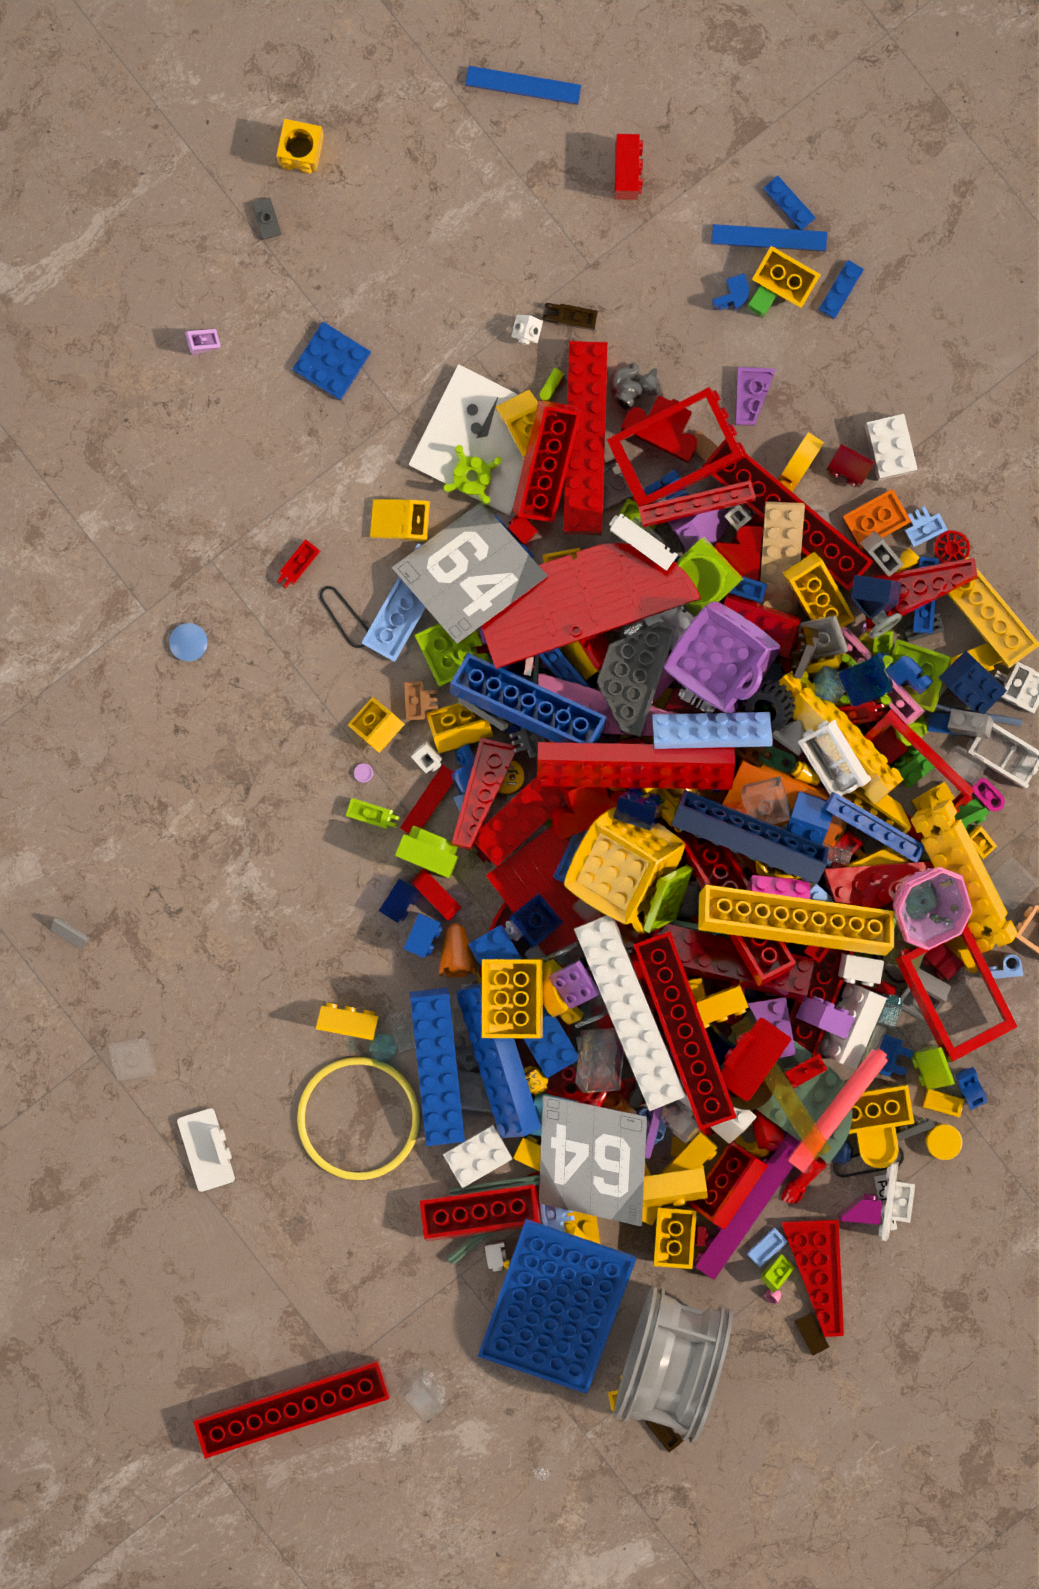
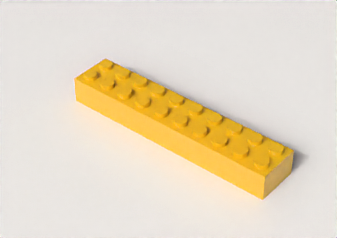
M705 885L699 893L698 930L886 956L894 948V911Z

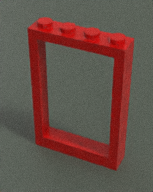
M708 387L606 439L638 507L657 503L745 458L743 453L746 450L742 442H738L735 437L737 431L734 425H729L727 421L729 415L725 407L721 408L718 402L721 398L717 390L713 391L712 388ZM706 398L732 453L646 496L620 441Z
M890 709L864 737L874 743L892 725L961 792L952 800L958 813L960 811L958 807L961 804L965 806L972 800L971 794L974 789ZM905 812L911 824V829L906 834L921 843L923 838L922 832H916L911 822V817Z
M967 923L961 936L1003 1021L956 1047L953 1046L911 961L930 950H925L918 946L913 949L908 947L900 951V956L895 958L937 1045L942 1047L947 1062H953L1018 1027Z

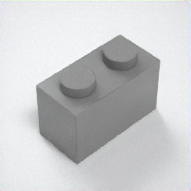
M875 531L860 543L888 577L904 565Z
M952 709L948 728L952 733L990 739L994 721L987 714Z

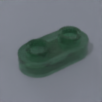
M763 746L764 749L771 753L769 759H766L758 752V758L765 765L779 771L791 772L796 766V760L793 755L775 747ZM784 759L789 760V764L787 766H783L782 761Z

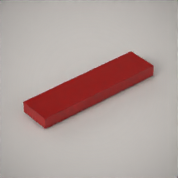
M442 764L400 826V829L408 834L412 826L423 829L454 783L452 779V773L454 772Z

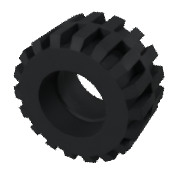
M767 680L766 682L761 681L757 691L750 698L743 700L742 712H768L763 708L761 700L770 701L776 708V713H770L771 731L774 733L775 730L779 731L793 716V711L795 710V704L793 703L795 699L790 696L792 692L785 689L786 685L783 684L781 686L779 681L773 683L772 680Z

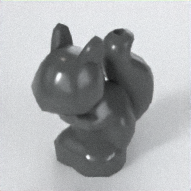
M631 363L630 368L617 369L610 378V386L616 393L614 400L626 411H629L634 407V399H639L642 393L649 396L658 395L660 382L657 378L656 368H653L649 374L644 375L639 382L631 380L639 373V366L636 363Z

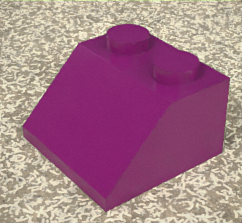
M864 1193V1196H858L838 1213V1218L841 1221L880 1225L882 1201L875 1194Z

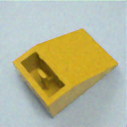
M373 499L370 538L427 542L430 501Z

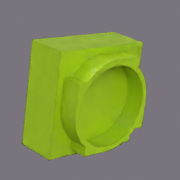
M702 537L676 562L691 578L701 597L700 600L685 604L695 617L708 603L720 602L743 580L741 575L705 537Z
M412 826L409 836L403 835L395 854L399 858L447 878L451 877L459 858L455 856L458 847L452 846V841L416 826Z

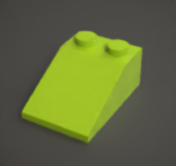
M931 1045L913 1052L914 1057L911 1058L914 1068H918L920 1072L918 1079L922 1087L925 1086L929 1090L955 1084L942 1047Z

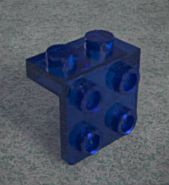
M878 654L870 657L867 661L839 672L840 680L853 707L885 696L893 690V682L886 675L884 661L882 658L879 659Z

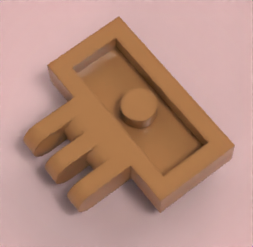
M424 681L404 682L406 721L425 720V710L438 709V705L430 706V702H438V698H430V695L437 694V690L424 691Z

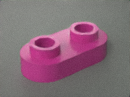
M980 778L973 782V794L988 810L996 812L1004 807V797L987 779ZM980 784L984 786L982 792L978 790ZM993 798L997 800V805L995 806L991 804Z

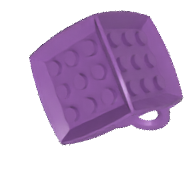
M710 602L699 612L682 634L669 655L664 669L704 701L725 713H733L740 708L743 700L750 698L757 691L761 680L774 662L781 647L768 634L751 621L745 619V617L719 602Z

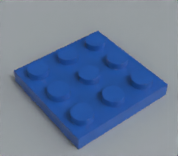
M322 322L292 370L341 401L369 358L371 351L327 323Z

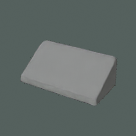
M60 918L53 920L52 932L78 948L84 949L90 939L89 936Z

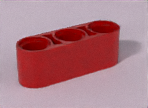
M424 868L410 880L448 921L462 909Z

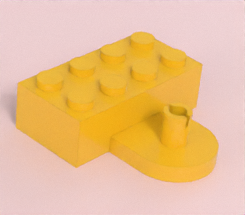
M902 1084L865 1090L852 1107V1122L849 1134L856 1133L860 1156L871 1167L885 1168L891 1165L898 1155L895 1127L914 1124L908 1085Z

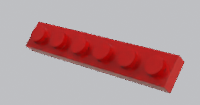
M750 480L638 507L642 526L647 527L756 501V497Z

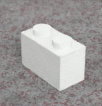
M842 953L838 976L844 978V982L855 983V980L862 981V985L873 986L874 983L880 984L884 961Z

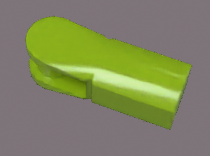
M557 368L553 369L540 392L541 400L550 402L555 390H557L565 376L564 372Z

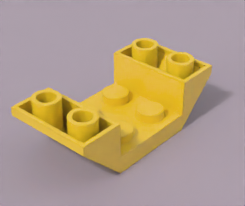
M530 390L495 406L503 424H506L522 455L523 463L538 401Z

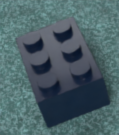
M966 650L939 677L974 713L985 714L1007 692Z

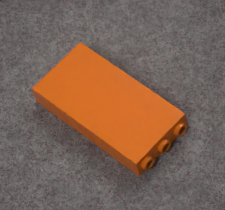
M742 758L734 775L733 789L726 791L721 804L774 826H783L788 821L799 791L824 800H828L830 794L820 786H814L794 779L793 775L764 763L762 767H758L751 761ZM835 815L832 816L829 829L822 844L829 847V850L834 848L836 844L835 837L837 834L840 835L844 828L843 820Z

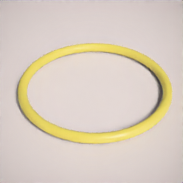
M351 1057L327 1065L310 1080L300 1098L297 1125L305 1150L322 1169L344 1179L367 1180L392 1171L408 1156L418 1136L420 1111L411 1085L400 1072L376 1059ZM349 1065L373 1066L390 1074L405 1090L412 1109V1128L403 1150L387 1165L369 1172H348L327 1163L311 1145L305 1127L306 1105L315 1086L332 1071Z

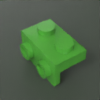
M914 746L890 765L891 768H895L900 772L901 777L904 779L902 782L908 789L935 768Z
M976 798L967 805L958 807L960 811L954 817L956 820L961 819L967 830L969 829V824L975 822L977 825L985 821V816L989 815L986 807H982L979 799Z

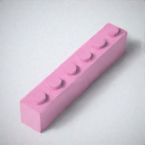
M842 627L841 631L848 647V651L845 654L850 655L857 663L867 660L876 662L873 659L874 656L847 627ZM887 674V686L884 692L892 700L889 706L905 724H912L925 711L902 686H898ZM871 675L864 676L867 683L871 685L873 677Z

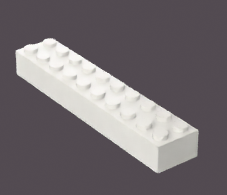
M606 915L575 928L577 938L649 1111L686 1097L684 1085L615 919Z

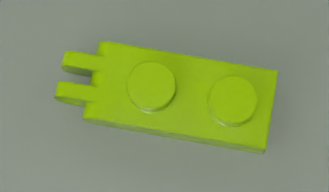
M351 798L346 813L347 817L388 829L389 826L396 828L397 824L390 822L391 818L398 821L400 818L392 815V810Z

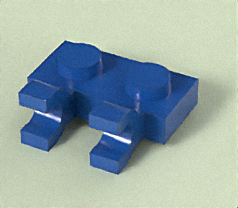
M884 1034L879 1049L887 1054L885 1058L888 1061L879 1073L890 1077L892 1072L905 1076L907 1069L895 1065L898 1054L911 1058L914 1051L902 1047V1040Z

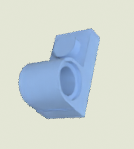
M1012 953L1002 956L1000 961L1001 969H998V966H988L994 979L1023 976L1021 960ZM1009 958L1015 959V965L1012 968H1008L1006 965V961Z

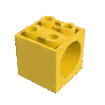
M284 119L276 155L279 165H282V168L286 170L296 168L300 169L302 173H316L324 139L322 126ZM297 138H306L313 146L311 152L301 158L293 157L287 151L289 144Z

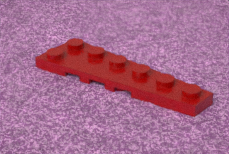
M481 737L452 839V846L471 850L516 755L513 749L518 746Z

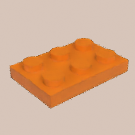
M893 489L842 516L861 550L864 548L860 543L873 531L881 538H884L911 523Z

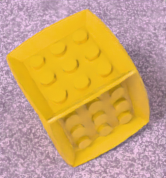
M624 805L612 808L600 815L585 834L572 859L563 884L569 891L594 909L623 924L632 923L634 929L639 934L648 933L643 930L645 923H640L637 915L643 910L645 918L646 914L650 911V901L656 893L657 889L655 886L659 878L676 871L685 848V843L671 831L638 811Z

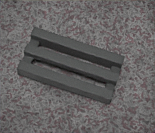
M940 613L934 614L936 622H933V626L938 625L939 629L933 630L932 635L945 631L940 619ZM913 621L902 624L907 642L930 636L929 634H920L910 637L909 634L913 632V629L908 630L907 626L913 625Z

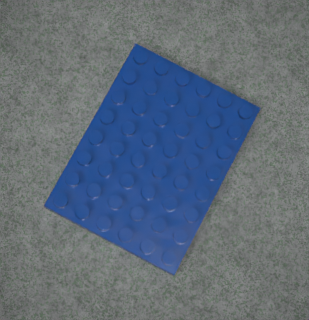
M525 1219L477 1357L587 1394L637 1257Z

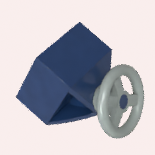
M855 575L851 599L858 609L869 619H872V622L876 625L869 632L870 638H876L894 627L902 618L899 613L889 617L886 614L887 611L898 605L902 582Z

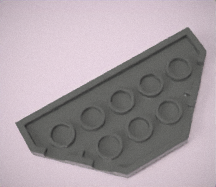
M658 621L609 645L597 684L621 732L638 738L641 737L677 629L676 627Z

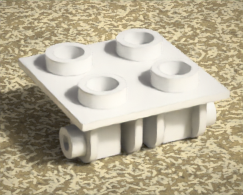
M682 685L681 687L684 689L680 690L678 696L681 697L680 699L690 703L694 693ZM695 695L694 699L691 702V705L694 704L697 695ZM700 698L699 702L696 705V708L699 707L703 699ZM703 701L699 709L706 713H713L716 707Z

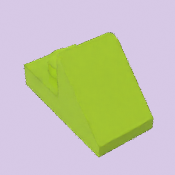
M781 1254L761 1273L762 1277L760 1279L774 1293L781 1287L795 1267Z

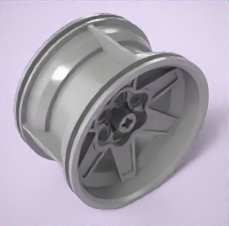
M652 1286L640 1313L625 1362L615 1403L614 1420H619L622 1416V1422L624 1423L628 1419L652 1421L671 1427L674 1433L681 1434L683 1441L689 1438V1442L694 1444L703 1429L719 1382L731 1333L733 1310L726 1309L724 1312V1307L722 1306L717 1310L709 1308L705 1312L681 1305L674 1298L665 1295V1289L661 1288L657 1292V1287Z

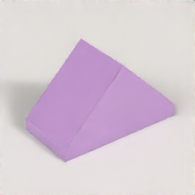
M216 329L185 332L192 355L221 347Z

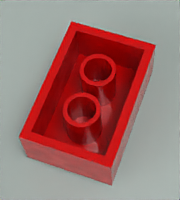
M640 134L616 135L615 199L637 200L638 194H642L643 178H639V175H642L643 159H639V156H642L643 140H640Z

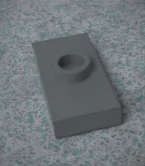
M270 197L253 202L252 205L263 240L282 235Z

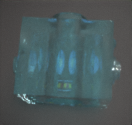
M823 665L814 677L815 694L817 697L836 704L846 691L844 673Z

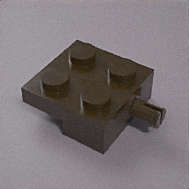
M803 626L801 631L797 632L795 636L796 644L794 648L790 649L788 659L791 662L790 668L795 678L801 679L804 671H807L820 639L817 629Z

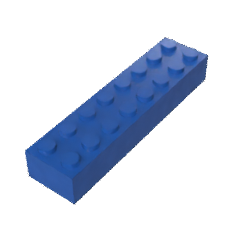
M467 653L450 683V694L555 743H597L606 727V716L502 668L495 669L493 664L470 653Z
M502 924L468 944L481 967L482 959H522ZM543 1005V1038L523 1039L544 1075L548 1078L576 1062L580 1057L556 1016L552 1017Z
M482 983L472 984L457 990V1000L462 1010L463 1020L466 1023L469 1039L474 1049V1055L478 1062L480 1075L486 1088V1094L490 1101L500 1137L526 1136L541 1129L514 1038H482Z
M448 987L409 992L426 1146L465 1142Z

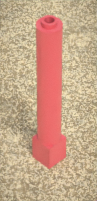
M879 1048L876 1051L872 1049L805 1138L800 1141L787 1158L790 1163L803 1173L818 1155L817 1153L887 1063L886 1053Z

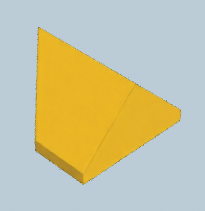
M975 825L968 832L979 857L983 860L997 847L981 825Z

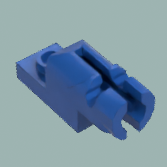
M878 653L873 657V659L878 664H880L883 661V657L885 655H890L887 653ZM902 656L895 664L891 663L885 669L886 673L898 686H903L908 682L907 685L918 694H922L934 683L928 675L921 677L923 669L908 656Z
M468 744L455 751L457 761L463 766L452 773V779L460 795H465L475 760Z

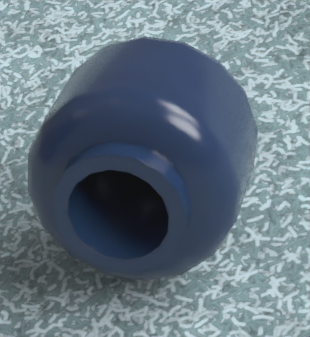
M848 1140L844 1142L832 1159V1163L845 1165L847 1161H851L854 1147L851 1146Z

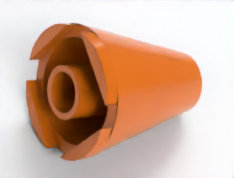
M450 924L449 928H446L439 976H442L444 973L448 978L467 977L468 972H472V975H475L477 972L474 956L468 945V936L465 927H461V924Z

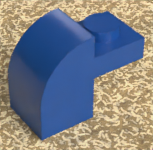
M745 273L726 279L725 283L729 294L713 299L712 305L714 310L719 309V311L730 308L732 304L734 311H737L745 304L749 295V285Z
M974 1067L962 1069L956 1074V1083L970 1110L988 1102Z

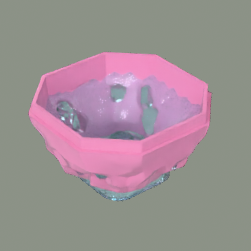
M941 867L928 868L926 871L915 872L914 875L909 876L897 888L896 897L893 902L894 917L903 940L925 950H930L962 934L973 911L963 876Z

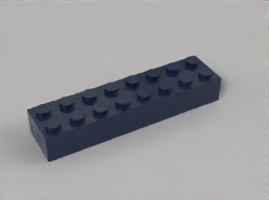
M684 789L675 809L671 825L675 826L676 829L690 832L697 838L707 839L717 846L727 847L732 852L744 854L754 861L764 862L771 868L784 870L785 873L801 877L806 882L818 884L826 867L829 847Z

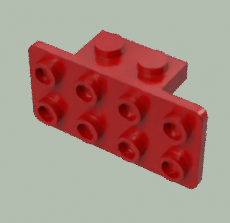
M759 1018L750 1032L739 1035L736 1040V1047L734 1050L730 1049L725 1056L726 1061L724 1064L726 1066L721 1073L726 1087L743 1100L749 1101L791 1042V1037L765 1018Z

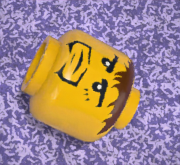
M528 1066L524 1069L531 1094L536 1096L547 1089L548 1078H546L540 1067L532 1068V1066Z

